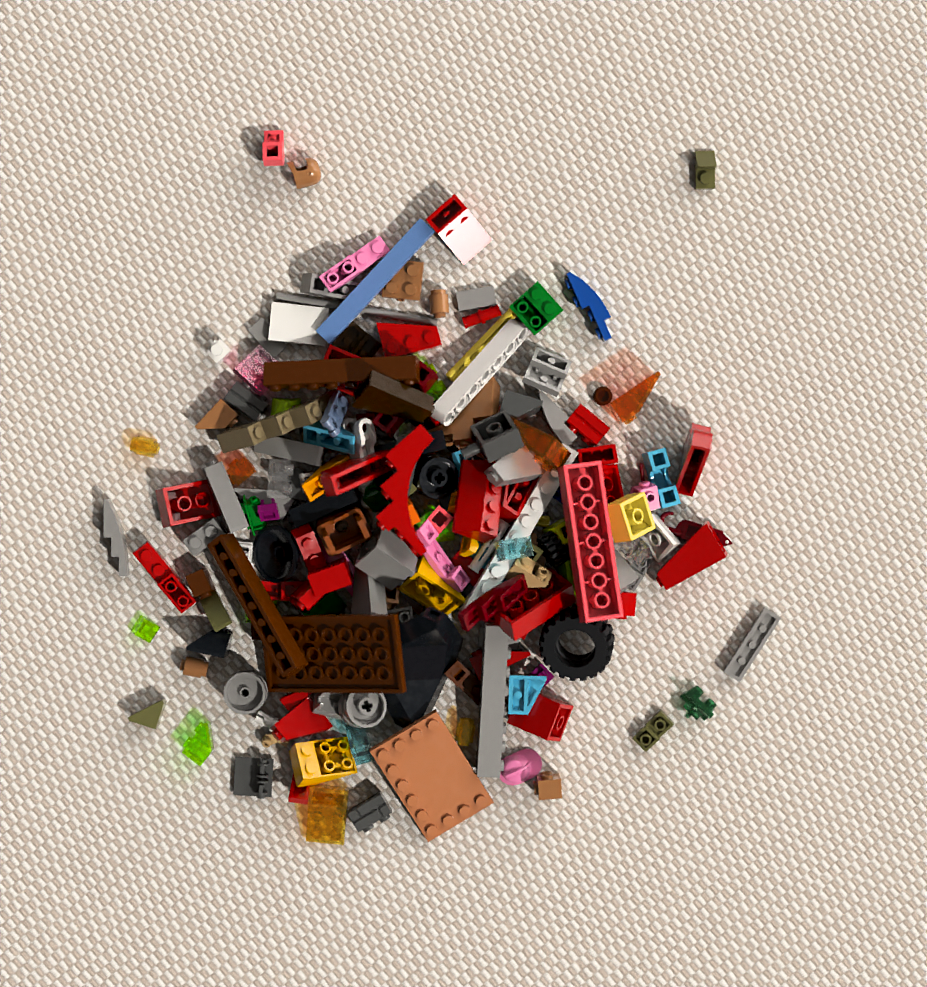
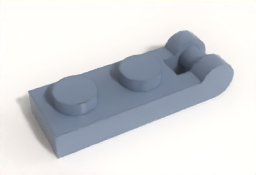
M339 390L332 393L320 421L322 426L328 429V433L332 438L341 432L339 428L349 406L346 397Z

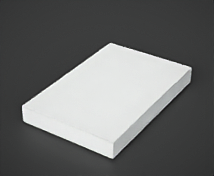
M272 302L268 341L325 347L326 340L316 330L328 318L329 308Z

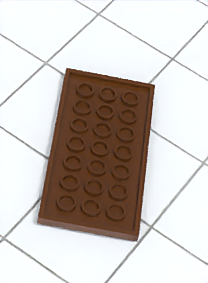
M398 614L281 615L309 664L295 675L282 677L262 642L268 692H406Z

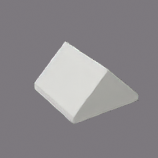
M652 514L656 528L638 537V539L659 563L679 547L681 543L660 517Z

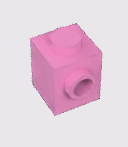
M642 481L638 483L639 485L633 487L634 493L645 492L650 511L661 508L658 489L655 484L650 481Z

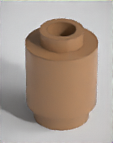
M431 290V295H429L430 314L434 315V318L446 317L445 314L449 313L446 290Z
M186 656V659L181 661L180 670L183 671V675L201 678V676L206 677L209 662H206L205 659Z

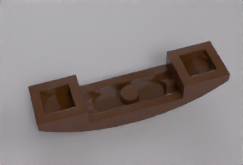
M457 659L444 674L479 706L481 681Z

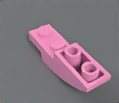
M378 236L351 256H347L320 275L319 279L331 293L372 267L374 263L386 256L390 249L382 238Z

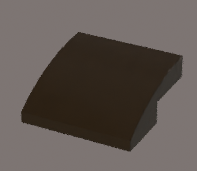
M353 321L331 344L362 358L373 357L382 346V344Z

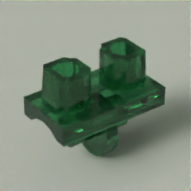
M694 686L680 695L686 702L683 707L687 710L684 715L687 719L693 716L696 720L699 717L706 720L714 715L713 710L716 707V703L710 698L706 699L703 703L699 697L704 692L699 686Z

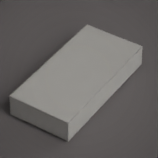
M493 286L456 292L459 312L496 305Z
M263 318L259 319L248 329L273 359L288 347L284 342L268 341L269 324Z

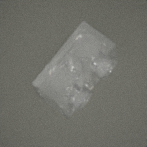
M269 459L267 498L289 499V495H292L293 484L290 483V476L294 474V464H291V460Z
M640 537L632 541L614 543L613 540L614 548L618 552L621 551L625 554L624 558L629 564L632 565L634 563L638 568L652 556L649 545Z

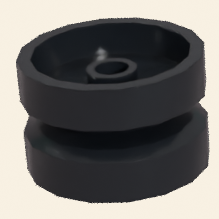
M435 454L421 455L416 464L412 483L420 494L434 499L444 498L455 489L458 481V471L449 459Z

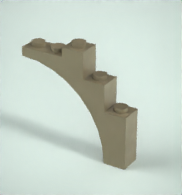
M336 389L282 412L230 428L216 435L222 452L226 453L254 446L266 439L284 435L296 428L308 426L321 420L330 397Z

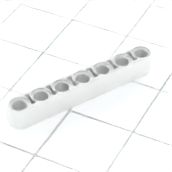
M510 319L433 404L435 409L431 417L444 426L450 425L525 341L529 334V329L515 319Z

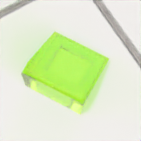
M140 615L131 631L137 637L150 643L160 629V626L145 616Z

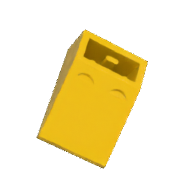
M349 736L295 743L289 750L297 787L317 785L357 773Z

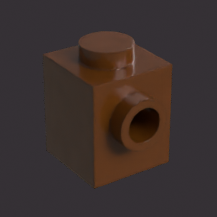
M200 569L185 576L194 598L200 597L201 600L208 598L212 595L211 592L216 590L208 569Z

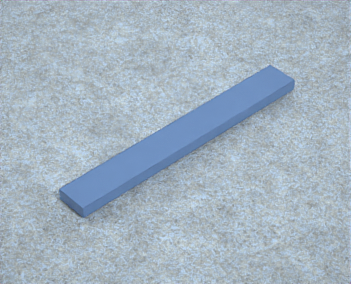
M420 218L321 324L316 332L329 344H332L435 231Z

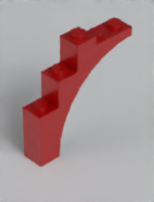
M421 424L385 455L388 458L385 462L392 470L396 468L398 471L380 486L383 489L381 491L383 496L387 500L392 499L393 502L376 516L378 519L376 523L383 531L385 529L390 531L396 527L395 533L402 541L406 539L410 543L408 548L415 555L419 553L420 556L427 549L418 538L412 525L408 509V489L416 462L426 447L434 440Z

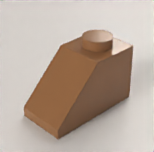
M220 399L195 427L198 430L233 428L239 420L237 418L240 415L226 401Z

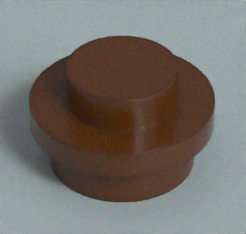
M598 387L593 393V399L598 405H607L612 400V392L607 387Z

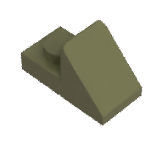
M695 151V190L715 189V168L717 164L714 151Z

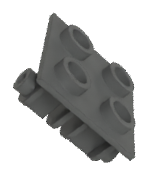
M235 757L233 795L257 796L260 799L271 797L274 759Z

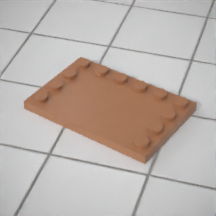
M436 709L369 749L428 842L494 803Z

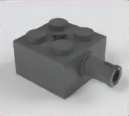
M503 410L471 425L470 428L475 442L461 448L460 452L464 460L481 453L491 463L525 446L517 426L506 410Z

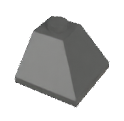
M506 390L499 412L506 410L512 421H518L539 413L543 400Z

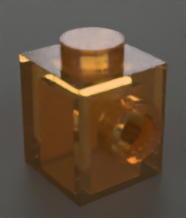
M246 456L240 460L237 458L228 464L230 468L226 470L229 474L230 482L241 486L258 472Z

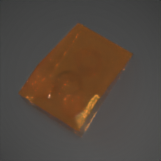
M659 371L608 404V407L620 424L623 422L629 424L637 418L635 414L641 410L661 375Z
M511 417L519 430L523 443L534 456L533 459L542 464L541 467L546 471L551 472L553 470L558 472L557 468L566 463L571 453L556 437Z

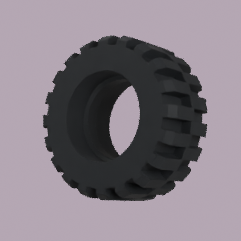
M573 604L570 608L568 606L548 619L543 626L539 639L540 656H544L543 662L545 666L550 665L549 670L552 673H559L558 677L563 679L564 677H569V681H575L576 678H580V681H586L588 676L591 679L596 677L597 672L602 673L611 659L615 641L612 625L607 624L608 620L580 623L577 604ZM566 631H582L591 637L595 647L587 654H572L563 648L559 637Z

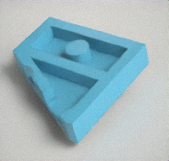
M510 675L508 714L528 715L547 680V676Z

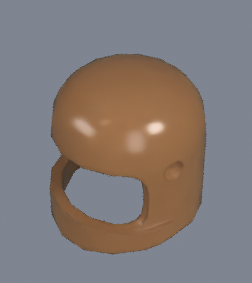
M306 158L307 164L301 168H296L293 161L287 162L288 167L293 173L297 190L315 185L320 181L321 170L315 159Z

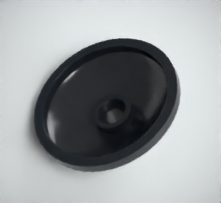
M271 525L261 529L253 543L255 566L266 580L273 583L287 581L293 576L298 566L299 552L296 541L287 529L278 525Z

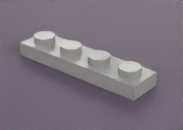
M764 607L723 672L740 682L781 617Z

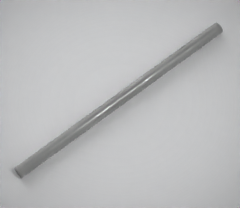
M277 292L276 300L336 309L341 304L340 302ZM365 307L359 313L437 326L438 320L436 318Z

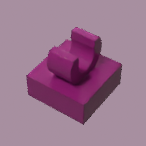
M271 498V504H265L264 499L260 501L261 505H257L261 522L280 519V512L274 498Z
M542 663L527 675L547 676L543 687L554 678V675Z

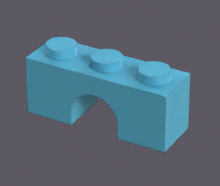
M666 448L643 453L642 458L648 480L655 484L658 489L661 508L658 509L681 504L676 485L671 483L668 475L670 462Z

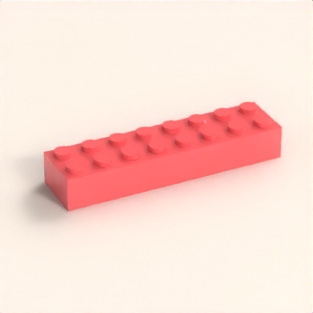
M601 461L560 466L557 469L579 622L587 623L624 617Z

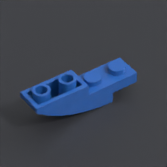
M571 272L566 273L564 282L567 289H572L574 296L572 300L576 308L580 307L581 310L588 308L587 315L590 321H594L597 328L594 330L598 339H602L603 342L610 340L612 337L605 324V320L610 319L611 316L606 306L587 283Z

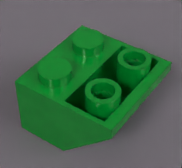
M538 281L509 306L534 336L563 311L560 305Z

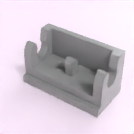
M316 693L314 695L312 713L342 720L338 712V702L342 693Z

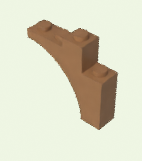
M494 376L450 425L444 426L441 424L427 430L428 433L443 430L446 446L456 445L459 450L474 443L475 438L470 426L497 414L499 411L500 385Z

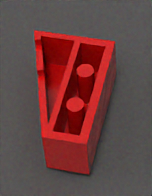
M376 322L385 357L408 356L442 347L437 326Z
M539 477L536 480L505 485L503 487L500 518L509 524L519 517Z

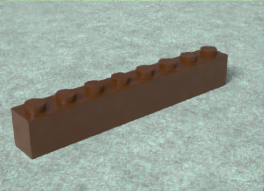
M416 355L263 362V385L272 392H279L281 389L287 388L289 391H299L300 388L318 390L319 387L337 389L338 386L353 389L357 388V385H360L373 370L405 385L413 386L414 383H420V360Z
M233 533L219 535L207 545L282 677L295 675L309 665L235 535Z

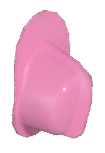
M523 749L502 759L504 760V771H500V779L505 784L514 786L534 778L541 770V757L532 749Z

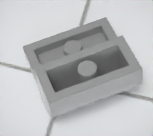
M536 347L522 382L557 397L572 361Z

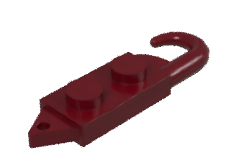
M664 512L660 515V519L664 522V519L669 515H674V512ZM682 520L676 528L667 527L676 537L688 540L703 524ZM713 528L723 546L733 544L723 533V530Z

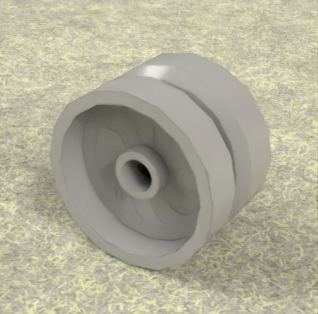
M252 670L239 671L228 680L224 688L226 704L238 714L254 713L263 706L268 697L266 680L261 674ZM247 689L249 691V695H244L242 691Z
M343 693L338 702V712L341 719L347 725L354 728H367L379 724L387 710L386 699L383 693Z

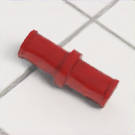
M498 304L484 310L479 309L476 313L462 317V320L467 329L479 323L485 324L486 321L502 315Z

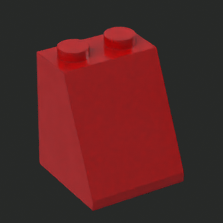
M539 693L528 715L508 714L507 723L545 740L561 741L573 705Z

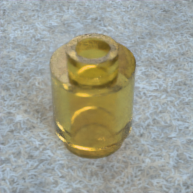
M139 435L137 437L133 436L130 444L131 452L151 458L155 454L158 455L160 444L157 443V439Z
M459 718L454 738L455 741H458V745L469 746V743H473L476 724H474L475 719Z

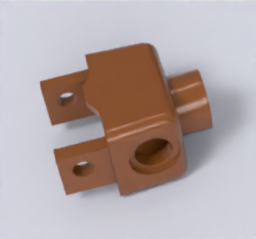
M355 504L342 508L316 522L317 532L329 556L340 554L372 538V533L365 517ZM340 520L346 521L348 527L344 531L338 532L335 530L336 522Z

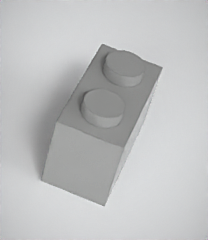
M213 518L184 539L183 542L193 556H198L208 548L207 545L219 535L228 533L218 519Z

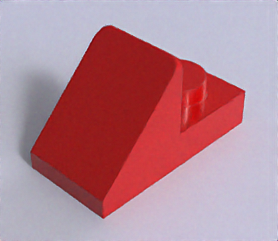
M293 773L288 802L308 804L311 786L297 787Z

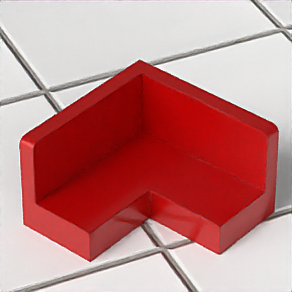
M346 556L328 562L327 566L310 571L307 574L315 597L352 585L354 579Z

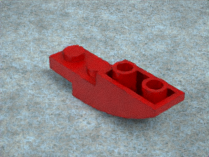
M146 541L133 552V555L153 577L160 589L181 614L197 602L173 568L149 541Z

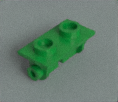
M243 495L244 503H241L243 513L248 516L246 520L249 527L247 528L248 530L252 529L253 536H256L255 530H261L267 526V522H261L259 514H256L258 513L257 505H261L260 499L256 496H251L246 500L245 495Z

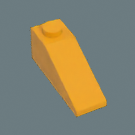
M339 454L300 485L309 502L324 494L319 478L321 476L320 472L349 460L348 455Z

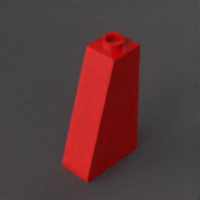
M706 521L658 570L656 580L661 587L664 586L668 590L727 557L728 553L709 521Z

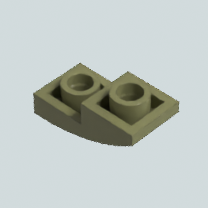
M215 590L211 592L212 595L202 600L200 598L199 600L214 631L218 632L233 622L223 605L219 593Z
M660 710L632 739L646 752L674 725V722Z

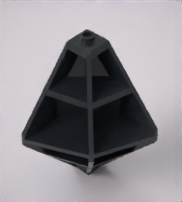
M431 606L420 615L399 624L406 692L383 693L391 717L396 725L403 728L432 712L448 678L444 672L456 661L462 648L463 638L449 616Z

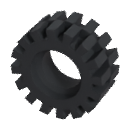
M549 530L537 538L536 542L538 547L543 550V557L546 558V561L553 568L569 560L564 544L561 543L560 538L558 539V536L553 531Z

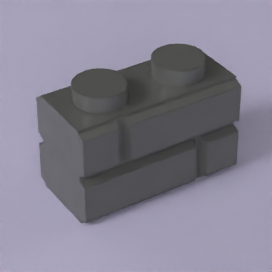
M243 380L242 383L236 381L224 397V400L252 421L259 420L269 406V403L266 402L268 398L260 392L256 394L251 391L252 386Z
M381 791L347 811L357 831L363 830L364 833L371 830L375 822L380 821L382 823L389 819V814L392 813V809Z

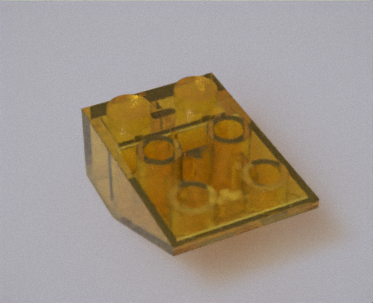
M319 784L310 786L306 841L344 845L350 787Z

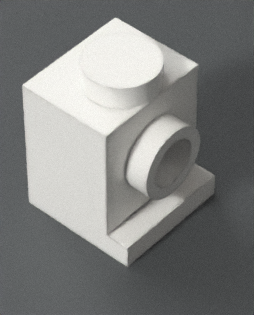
M221 338L214 340L207 347L208 350L206 352L219 365L233 353Z

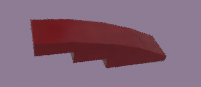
M521 573L504 581L481 595L458 613L462 630L469 631L480 620L487 622L498 610L505 612L528 590L525 575Z

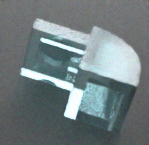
M530 536L494 542L497 562L534 556Z
M345 723L350 750L356 765L375 761L369 751L372 747L367 728H354Z

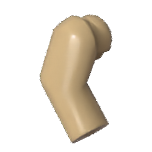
M270 732L262 737L261 744L264 747H270V745L279 743L287 747L290 741L282 743L280 740H276Z

